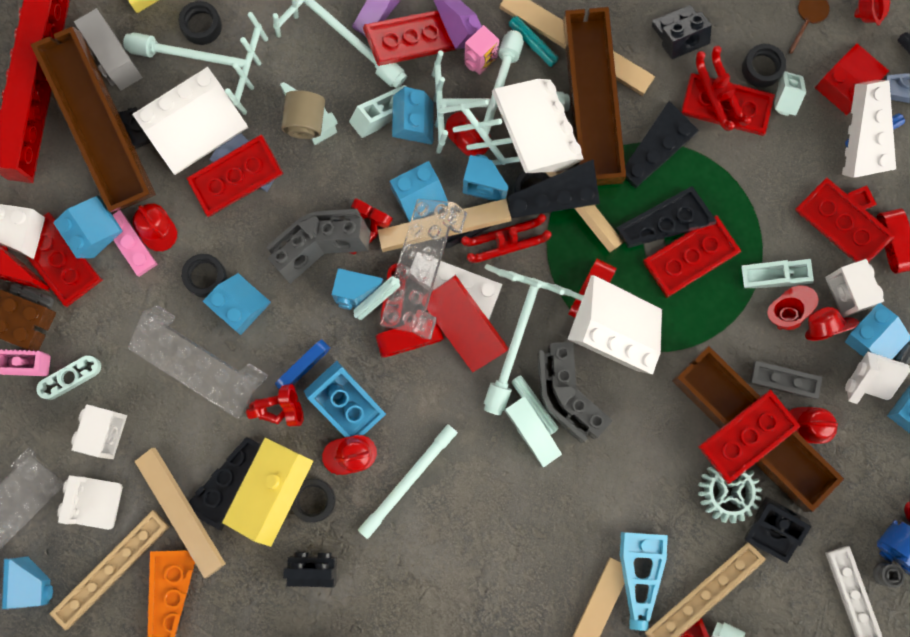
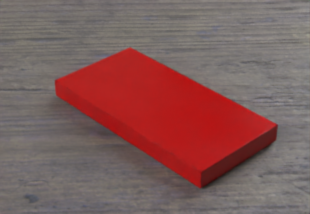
M438 10L364 24L363 27L377 66L438 54L440 50L443 53L456 50Z
M691 73L681 113L684 116L720 125L700 76ZM731 83L736 89L735 95L744 115L750 116L751 122L746 126L741 125L736 120L727 99L722 101L721 105L728 121L735 123L734 129L764 136L775 94Z
M259 135L186 179L206 216L210 217L282 176L284 173L264 136Z
M827 177L795 209L799 215L855 263L867 259L869 263L896 236Z
M48 212L44 215L45 220L34 259L27 258L61 303L68 307L103 280L86 258L75 257L53 222L56 219Z
M717 215L714 216L716 219L714 225L690 231L642 261L666 298L741 252Z
M456 275L420 299L472 373L508 351L509 348Z
M768 390L700 444L698 448L724 481L730 484L801 426L772 390Z

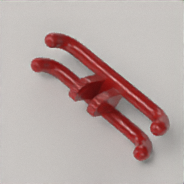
M715 46L712 50L711 58L718 77L714 83H712L705 67V52L699 51L696 55V68L721 127L726 131H731L735 128V123L728 121L721 105L722 101L728 99L734 116L741 125L746 126L750 124L751 117L744 115L735 95L736 89L729 81L730 75L726 73L720 57L721 47Z
M539 214L538 217L526 222L472 238L463 237L461 243L466 247L496 240L498 248L478 254L469 253L466 257L467 261L478 263L546 242L552 235L549 230H545L538 236L517 242V233L540 226L545 222L546 216Z

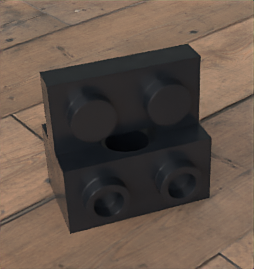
M691 5L652 20V27L662 39V47L672 60L710 44L712 24L702 12L696 13Z
M765 497L744 539L783 562L788 563L797 546H801L812 526L807 518Z
M294 552V556L288 557L287 567L283 570V578L287 579L286 587L334 588L336 586L337 557H331L332 553H318L317 557H308V552ZM314 563V568H307V565Z

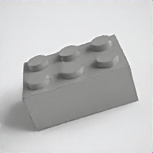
M97 8L74 21L82 33L93 59L98 64L99 70L107 78L111 86L116 84L120 91L143 78Z

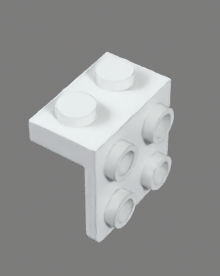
M867 351L846 383L845 390L848 394V401L858 404L864 393L890 400L909 374L910 366Z
M69 475L68 480L65 481L63 486V493L65 494L63 503L59 505L57 512L59 517L58 523L112 529L115 525L123 489L122 484Z

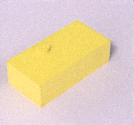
M265 438L222 523L254 542L272 546L313 460Z

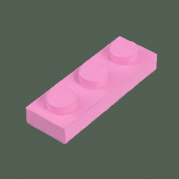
M119 210L113 214V217L123 230L114 239V242L136 275L140 277L158 264L124 213Z

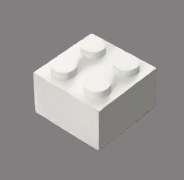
M867 259L841 267L825 277L842 317L864 311L884 302L882 288L877 285L874 278V269Z
M86 404L85 409L79 415L80 425L78 431L72 437V450L99 458L114 459L127 415Z

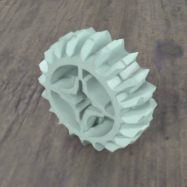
M708 467L707 471L710 476L708 474H702L701 476L706 483L700 482L698 484L699 487L704 488V491L698 492L699 496H705V499L700 502L701 505H709L705 510L706 513L714 511L712 518L718 519L721 516V522L726 523L728 518L730 523H736L737 518L739 521H745V515L751 517L753 514L750 508L758 509L754 501H761V497L756 496V492L762 491L760 487H755L754 485L759 482V479H751L754 472L752 470L744 472L739 476L738 480L727 484L716 469ZM714 483L719 489L718 495L715 498L713 495ZM744 486L746 488L745 500L741 496V490ZM727 488L733 489L731 491V494L733 496H727V493L729 492ZM730 501L739 508L734 511H727L720 507V505Z

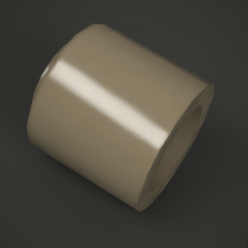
M295 90L287 92L285 95L281 130L289 136L298 139H312L321 136L325 106L324 97L308 91Z

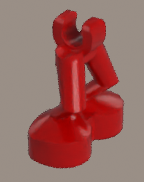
M357 198L354 199L351 205V209H357L363 219H368L371 222L369 244L378 236L377 226L388 228L393 220L386 213L373 208Z
M293 384L282 385L277 396L256 399L255 402L249 404L250 409L246 410V415L249 419L258 417L260 420L279 424L285 418L289 427L301 426L304 420V413ZM280 404L283 408L278 415L272 414L267 410V407Z

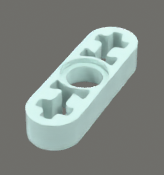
M84 356L41 380L37 385V394L43 399H56L99 374L101 370L100 361L92 356ZM87 362L94 363L91 366L92 371L83 370L79 372L76 367L80 370L86 368ZM71 371L74 373L75 379L72 383L66 384L64 382V375ZM59 383L62 386V388L59 386L53 387L51 389V394L44 392L45 390H47V384L50 386H54Z

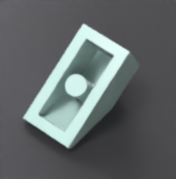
M784 71L779 80L774 99V107L778 113L786 116L789 114L797 115L806 94L803 76Z

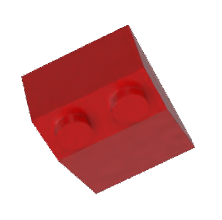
M856 43L814 88L847 116L852 109L855 84L881 80L889 70Z
M0 245V279L49 292L50 287L15 255L8 252L7 247Z

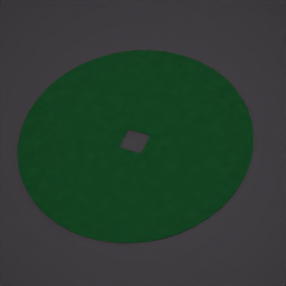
M641 142L623 145L625 165ZM682 147L636 189L626 179L621 184L597 185L600 204L595 206L616 233L617 227L693 186L712 215L719 217L740 248L741 252L668 298H666L642 262L647 258L644 244L627 248L625 243H622L612 252H609L575 208L551 213L547 230L552 235L546 244L549 268L554 283L579 293L597 258L617 268L610 281L611 284L662 309L660 352L683 350L712 339L736 320L755 291V288H744L742 266L762 263V234L755 210L739 183L724 168L707 156L692 149ZM688 232L664 238L665 245H669ZM560 295L568 308L571 309L576 298Z

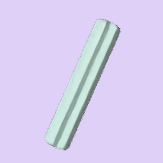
M392 276L353 310L354 317L363 320L400 287V280Z
M521 375L517 376L512 380V385L521 397L527 399L549 434L552 435L558 430V426Z

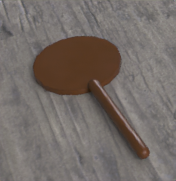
M800 0L798 12L805 22L795 38L789 54L793 53L808 23H820L829 15L830 7L827 0Z

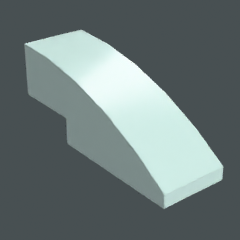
M811 259L789 262L788 260L742 266L744 288L797 286L813 284L814 282Z
M522 397L505 409L506 414L517 428L518 433L543 468L562 455L525 397Z

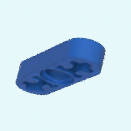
M324 340L318 341L277 380L275 386L280 389L282 385H294L328 353L330 347Z

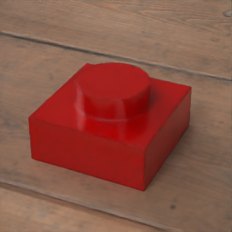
M867 185L847 193L865 210L877 205Z

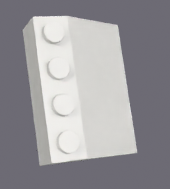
M208 67L132 114L174 175L248 129L247 124Z
M535 79L492 90L525 173L565 171L584 159L581 154V147L574 137L573 128L564 113V106L559 101L556 87L551 80Z
M591 275L568 340L635 371L653 374L661 351L662 309L595 275Z

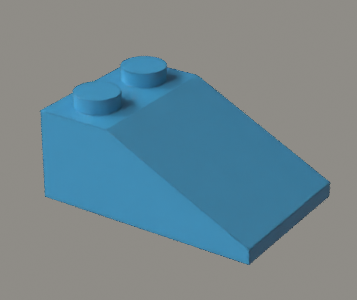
M338 361L332 364L304 390L307 399L344 437L364 435L386 415Z

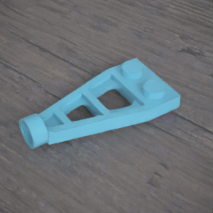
M621 532L620 560L630 612V629L648 630L667 559L668 535ZM637 557L650 558L652 560L650 574L645 579L638 578L635 575L633 562ZM636 584L648 585V595L645 602L636 601Z

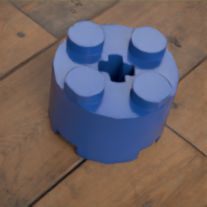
M894 520L877 541V547L881 550L879 554L889 562L894 560L901 565L900 567H902L905 573L910 575V525L904 522L898 525V522Z

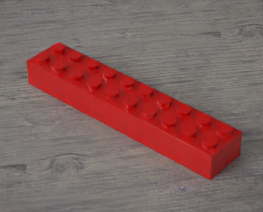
M23 0L22 7L19 9L20 19L18 27L14 32L15 43L14 48L10 51L11 62L10 67L6 71L7 81L5 89L2 91V106L0 110V175L7 180L27 183L34 182L52 90L30 44L49 36L55 39L53 34L64 30L70 0Z

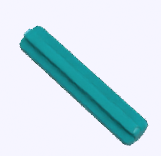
M518 16L510 20L509 26L514 31L521 33L523 40L550 67L557 63L558 56Z

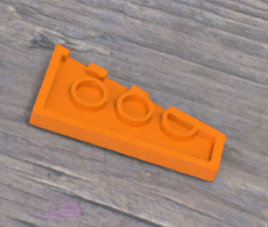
M188 550L150 551L148 637L176 636L195 562Z

